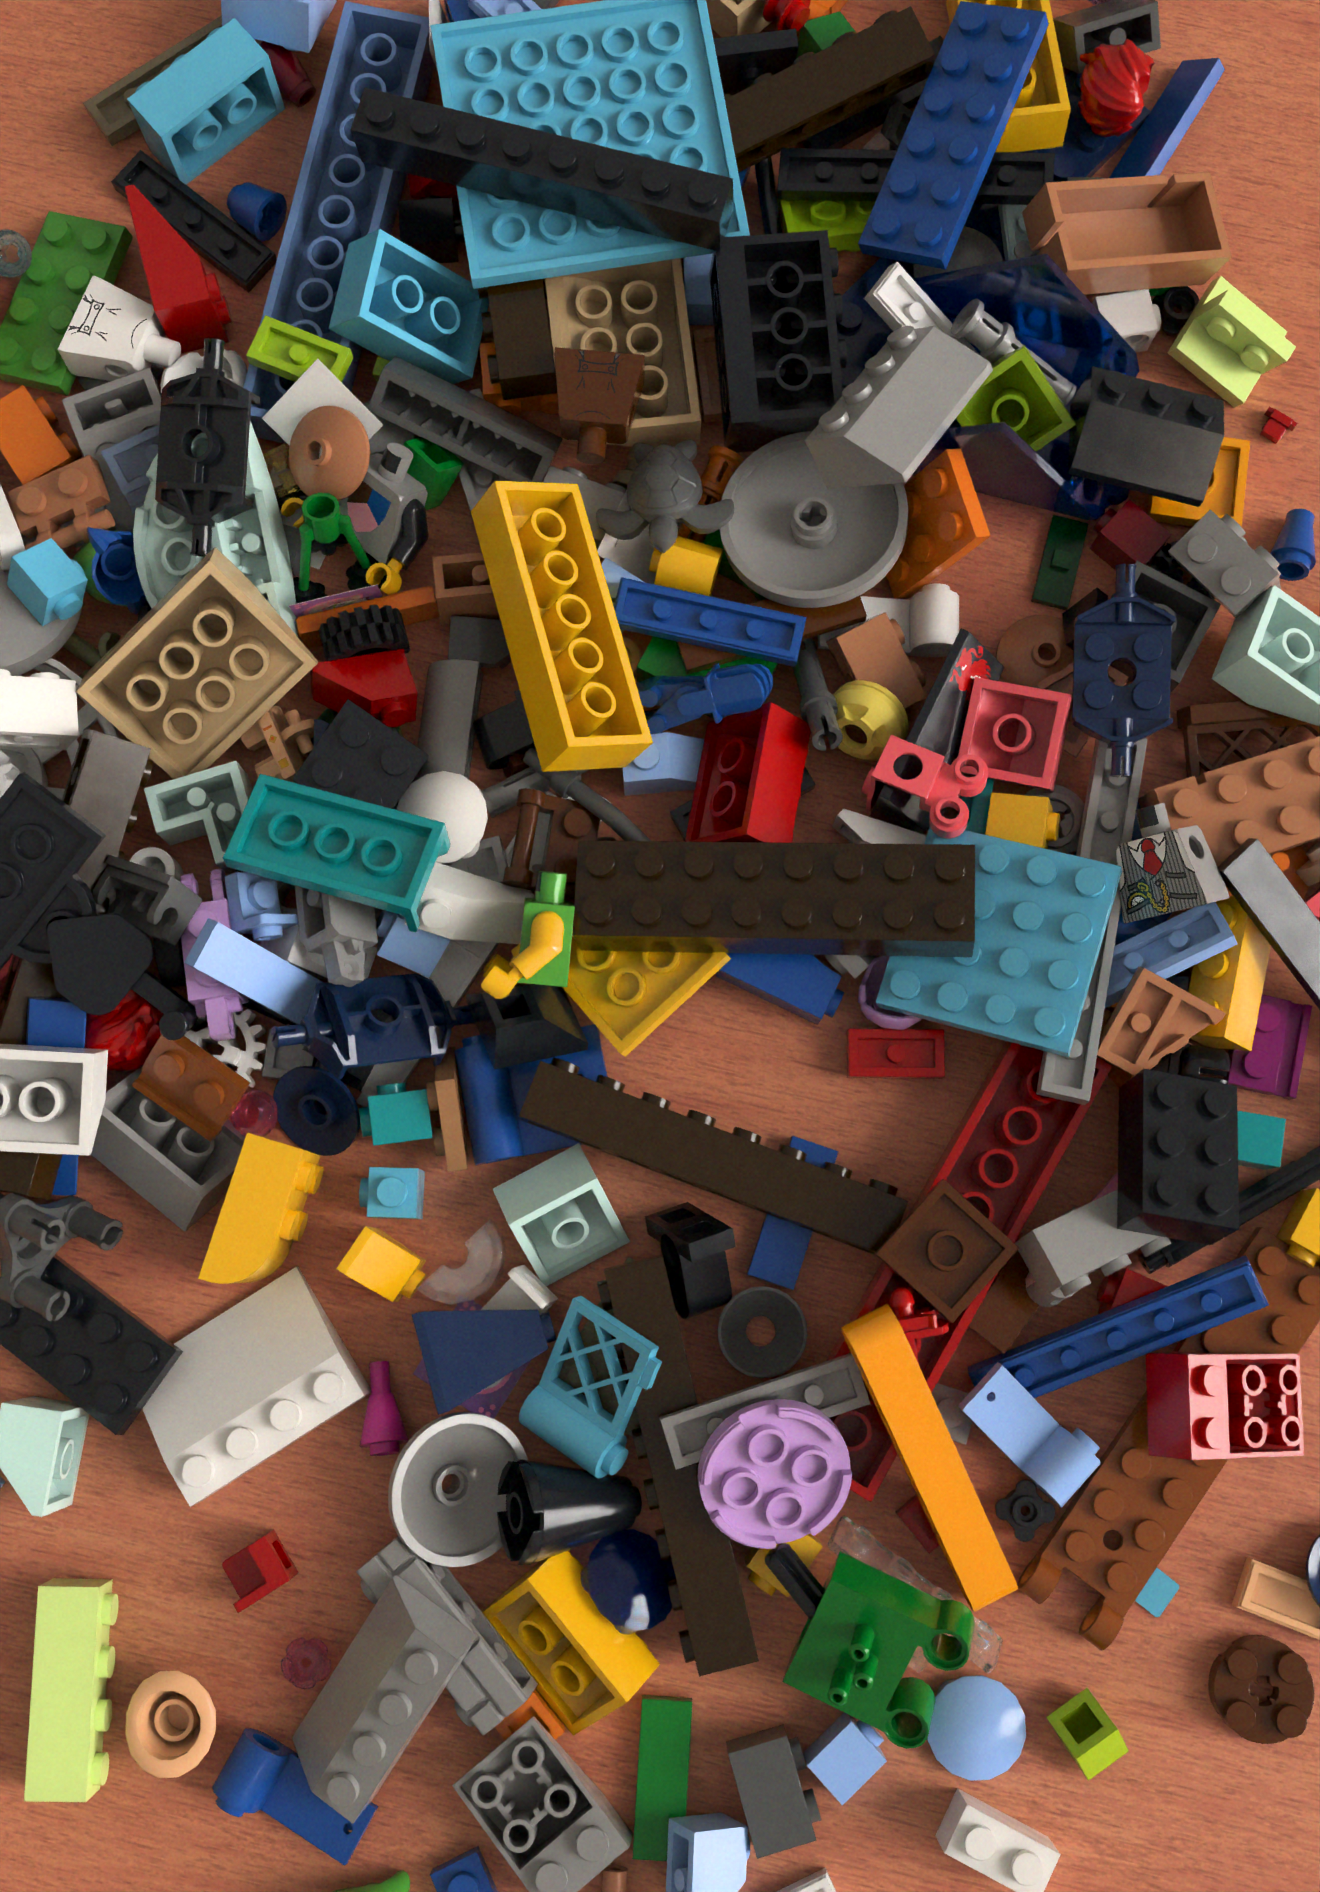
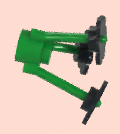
M316 493L307 497L301 507L305 523L299 527L301 537L299 577L293 578L296 604L328 596L325 594V586L323 584L314 583L309 580L311 553L321 551L323 555L331 556L336 552V547H342L348 543L357 558L355 564L346 570V576L349 579L347 583L349 590L352 591L371 586L366 582L367 570L373 564L380 562L370 554L365 553L352 528L351 518L341 514L339 501L329 493ZM385 575L382 578L380 584L378 585L379 589L381 588L382 583L386 581L387 575Z

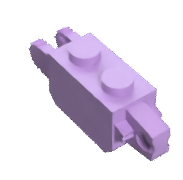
M223 868L210 871L213 901L201 902L181 935L184 962L208 918L231 929L224 877L226 875ZM193 873L180 876V882L198 895L199 886ZM184 963L188 1001L195 1006L198 1018L207 1017L211 1039H214L216 1042L235 1039L233 1012L243 1011L242 1004L248 1003V997Z

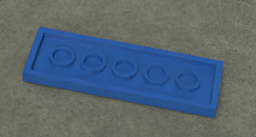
M960 1L859 239L858 245L862 254L946 270L1049 25L1046 12Z

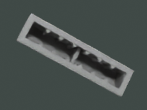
M450 659L436 661L429 665L417 745L419 749L429 755V758L413 782L426 774L441 771L461 774L469 780L475 740L473 722L478 718L483 680L479 661Z

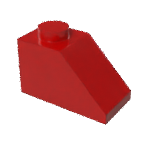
M404 649L318 662L311 670V695L313 700L338 713L349 699L388 727H398L405 723L416 721L418 692Z

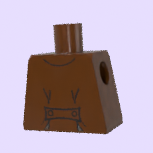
M555 347L554 356L561 437L566 440L578 441L577 460L585 464H601L605 461L606 443L624 444L628 441L644 385L645 355Z

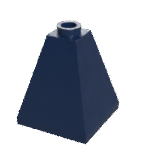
M538 1309L422 1311L412 1314L438 1415L449 1412L549 1349L547 1343L557 1340L549 1312L539 1314Z

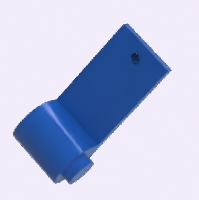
M246 1728L243 1731L212 1787L213 1792L218 1797L216 1799L217 1806L226 1813L235 1817H242L244 1812L256 1813L262 1810L344 1866L348 1864L378 1809L377 1805L370 1802L352 1824L311 1792L296 1752L266 1733L252 1728Z

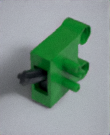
M786 1543L777 1544L776 1549H772L765 1556V1564L808 1616L807 1622L792 1651L783 1682L883 1731L888 1739L899 1747L907 1749L923 1745L928 1738L935 1695L931 1687L923 1680L914 1677L902 1678L917 1646L922 1647L927 1661L938 1669L951 1671L963 1667L968 1661L975 1625L974 1616L970 1609L959 1601L940 1600L842 1552H839L822 1587L790 1545Z

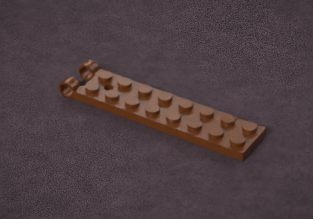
M1256 1227L1235 1259L1247 1256L1269 1306L1180 1340L1173 1352L1298 1354L1320 1321V1268L1316 1265L1314 1268H1310L1287 1255L1286 1252L1289 1245L1265 1228ZM1146 1390L1101 1457V1464L1084 1482L1035 1557L1021 1574L1017 1583L1018 1589L1036 1603L1041 1604L1055 1589L1063 1568L1068 1569L1101 1594L1084 1617L1079 1628V1635L1099 1650H1105L1118 1635L1123 1625L1124 1616L1228 1459L1185 1460L1150 1456L1148 1449ZM1109 1530H1116L1121 1538L1119 1546L1115 1549H1107L1103 1542V1537Z

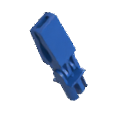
M717 663L705 677H666L660 675L637 682L636 686L643 706H660L657 709L644 711L650 734H657L698 719L707 713H713L715 724H718L724 716L757 710L762 706L772 690L773 676L770 670L762 664H742L720 669L719 663Z

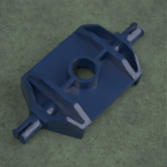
M1126 564L1115 565V593L1111 596V599L1078 615L1074 620L1072 725L1085 734L1107 743L1108 749H1112L1111 777H1119L1120 775L1121 777H1131V749L1134 748V743L1173 723V718H1170L1172 624L1175 622L1176 617L1137 597V593H1135L1136 565L1128 564L1126 567ZM1123 661L1130 665L1133 670V680L1129 685L1117 686L1110 681L1108 667L1111 663Z
M414 973L366 978L352 987L335 985L329 982L317 983L311 996L306 1016L302 1017L300 1024L280 1027L273 1026L271 1029V1040L274 1041L273 1046L275 1048L298 1044L307 1046L308 1050L337 1079H342L346 1069L352 1067L435 1057L433 1061L434 1067L440 1065L446 1053L452 1028L458 1025L476 1023L468 1005L452 1007L450 1000H444L433 980ZM382 1009L385 1013L391 1015L394 1021L389 1023L379 1021L372 1015L371 1010Z

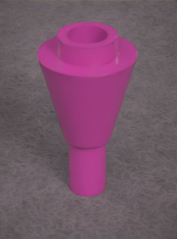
M389 1361L369 1363L371 1395L368 1397L359 1447L370 1448V1456L400 1453L399 1444L407 1443L409 1439L394 1394L391 1393Z

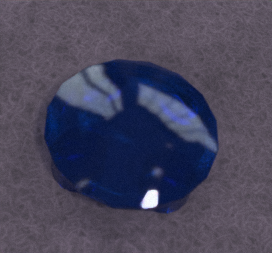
M625 1529L603 1537L598 1541L589 1555L588 1565L582 1570L581 1583L584 1589L589 1592L598 1611L620 1633L627 1635L640 1630H649L664 1621L673 1608L667 1586L668 1580L676 1579L671 1559L661 1560L658 1543L653 1537L634 1529Z

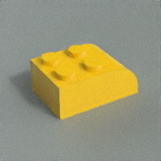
M251 1133L246 1134L198 1279L217 1284L252 1283L268 1277L283 1264L289 1254L293 1240L299 1242L304 1234L308 1213L303 1212L308 1194H315L323 1176L324 1167L318 1165L320 1155Z

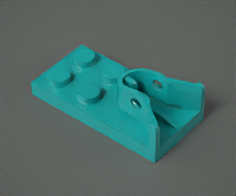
M260 774L225 851L223 860L227 867L400 914L406 920L409 931L417 932L420 925L416 912L436 859L448 853L450 841L445 823Z

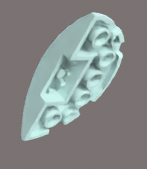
M250 421L245 498L253 500V508L221 523H215V527L212 528L211 550L216 547L255 585L298 637V628L295 620L297 618L289 605L296 604L286 535L272 480ZM205 433L198 434L192 441L191 451L195 458L202 456L208 448V437ZM158 453L146 473V477L150 480V485L146 493L144 505L137 507L135 510L133 528L136 568L142 589L151 609L204 558L190 555L193 525L187 524L185 517L166 508L155 500Z

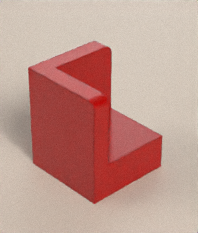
M274 1529L222 1563L225 1573L240 1597L233 1604L237 1613L290 1581L299 1573Z

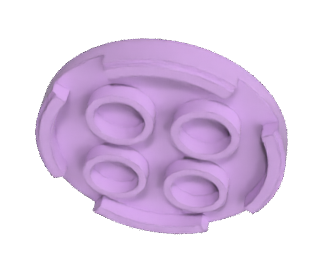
M773 1399L757 1402L736 1411L714 1430L700 1456L697 1477L699 1492L705 1509L712 1522L722 1533L746 1546L776 1549V1544L791 1542L810 1533L815 1536L832 1522L842 1509L849 1494L852 1471L850 1469V1457L846 1443L840 1431L828 1416L803 1402Z

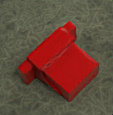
M1269 407L1264 414L1269 418L1262 427L1260 435L1276 444L1287 429L1293 431L1298 423L1280 411Z

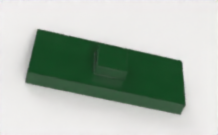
M1057 515L1052 516L1031 602L1062 610L1068 609L1088 523Z

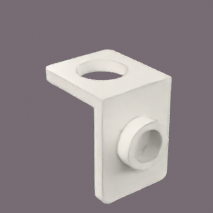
M525 1265L512 1268L508 1272L510 1279L481 1310L538 1309L539 1314L547 1312L558 1298Z

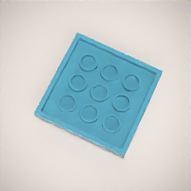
M929 827L924 844L975 845V942L972 957L890 956L876 999L877 1006L1069 1057L1122 874V867L967 830L958 837L946 839L936 835Z

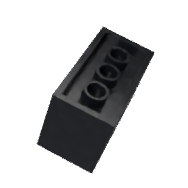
M828 230L725 237L721 252L713 250L709 280L724 447L736 453L753 452L769 442L786 435L813 431L819 424L820 417L832 409L842 397V391L848 386L842 385L841 368H846L847 366L845 339H838L837 323H841L843 318L841 293L833 292L832 277L838 276V253L836 247L829 248Z

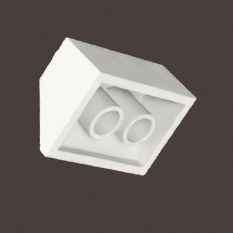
M0 1044V1151L91 1155L106 1099L108 1049Z

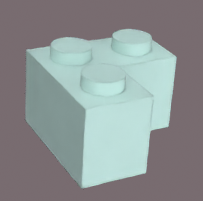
M237 761L144 788L155 831L164 841L171 846L207 835L215 864L220 869L223 868L227 875L235 873L236 869L226 866L223 856L252 793L248 774Z

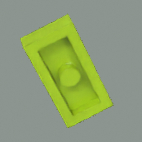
M266 315L246 354L249 364L293 382H296L317 358L342 382L354 358L350 348Z

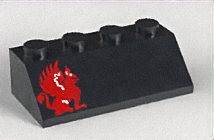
M962 628L960 629L906 740L945 756L944 762L950 765L958 757L974 678L998 681L1004 669V666L970 632ZM909 754L897 758L893 766L897 776L906 780L918 777L923 769L921 761L916 756ZM888 784L884 785L869 817L924 834L926 829L929 830L930 813L919 809V797ZM947 807L940 811L942 816L944 815Z

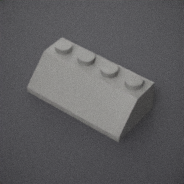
M903 326L893 331L887 337V342L881 350L866 362L865 369L856 380L842 391V397L832 409L820 417L819 424L805 440L827 489L906 483L993 371L991 363L935 326L916 329L913 326Z
M397 1575L389 1582L292 1737L311 1792L352 1824L377 1795L478 1637V1635Z

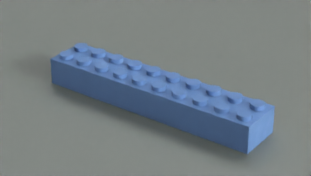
M345 1L260 325L266 315L350 348L354 358L342 383L352 392L363 347L329 329L348 245L350 242L377 229H381L390 235L392 234L398 211V201L401 199L407 173L362 162L350 129L365 87L425 102L435 63L430 53L429 17ZM249 364L243 388L260 397V404H251L250 421L256 437L287 444L262 418L295 382Z

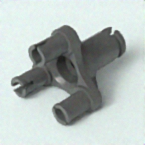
M0 1193V1299L15 1308L26 1307L43 1316L48 1321L59 1320L69 1307L70 1295L66 1291L59 1290L40 1279L46 1266L58 1250L71 1238L81 1237L97 1245L102 1250L108 1251L113 1249L122 1237L123 1230L120 1229L123 1227L122 1223L95 1211L90 1202L78 1196H68L49 1204H38L17 1193H10L6 1196Z

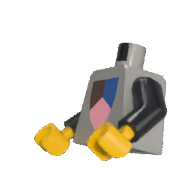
M398 443L387 444L383 455L379 453L370 455L368 470L361 485L350 496L339 501L341 514L351 518L352 528L364 551L380 562L369 567L366 573V582L371 586L379 585L382 578L387 575L386 581L381 586V591L388 595L395 594L400 590L402 585V579L399 574L400 570L408 569L429 537L425 508L428 493L422 483L407 473L413 459L412 451ZM295 497L286 500L281 508L282 515L286 517L293 515L297 509L302 507L304 501ZM303 514L300 519L295 521L294 527L299 528L305 523Z

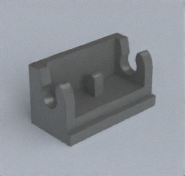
M109 855L105 862L108 866L92 892L95 903L102 904L106 899L107 893L114 888L116 898L109 905L106 914H120L149 937L175 946L203 899L172 875Z

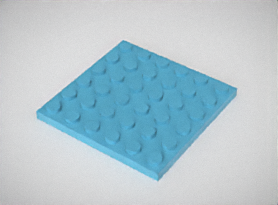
M603 0L430 25L443 107L733 178L734 210L725 237L750 236L706 0ZM456 186L473 289L713 253V250Z

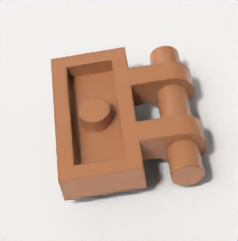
M90 455L8 491L20 533L29 539L36 536L35 541L24 545L25 550L52 538L65 552V548L78 542H89L87 527L107 530L115 526V520L108 509L95 513V509L111 503L99 462ZM73 520V524L59 530L58 526Z

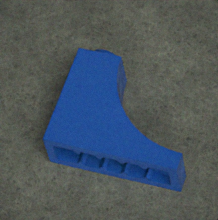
M727 953L731 959L715 975L816 1025L819 1024L824 1014L831 1018L833 1017L844 995L843 991L837 989L842 976L826 967L814 955Z

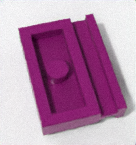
M1262 994L1252 1051L1229 1049L1230 1072L1227 1071V1075L1223 1079L1229 1081V1085H1235L1240 1089L1266 1095H1276L1288 1100L1295 1099L1297 1097L1312 1005L1296 1004L1289 1000Z

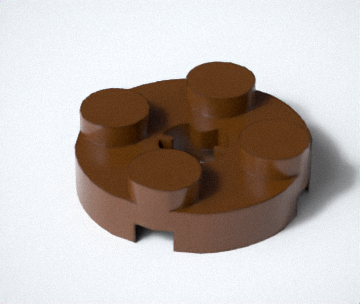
M1247 1635L1233 1641V1646L1229 1647L1223 1655L1219 1654L1209 1673V1696L1216 1712L1221 1716L1224 1723L1237 1734L1255 1743L1273 1744L1301 1735L1306 1729L1307 1719L1311 1714L1314 1704V1684L1305 1659L1287 1645L1272 1637ZM1266 1675L1267 1683L1273 1686L1271 1696H1267L1266 1701L1259 1702L1258 1697L1249 1692L1250 1684L1252 1681L1258 1684L1259 1682L1256 1677Z

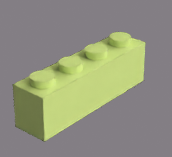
M53 1578L38 1586L24 1801L87 1802L100 1790V1785L106 1783L109 1771L108 1752H102L104 1732L108 1731L112 1719L111 1699H106L107 1678H111L113 1675L116 1658L114 1646H109L110 1625H114L116 1622L119 1607L118 1595L112 1593L113 1579Z

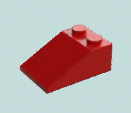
M134 184L125 186L154 311L168 339L180 343L181 354L203 349L205 338L220 339L225 341V343L229 342L225 324L232 323V318L225 295L222 296L216 274L214 272L206 273L198 254Z

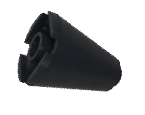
M521 1459L518 1461H508L502 1470L498 1483L497 1495L506 1494V1511L497 1512L501 1542L507 1557L511 1561H519L518 1565H531L632 1527L642 1508L639 1489L633 1486L630 1479L625 1476H611L607 1474L603 1478L597 1479L583 1469Z

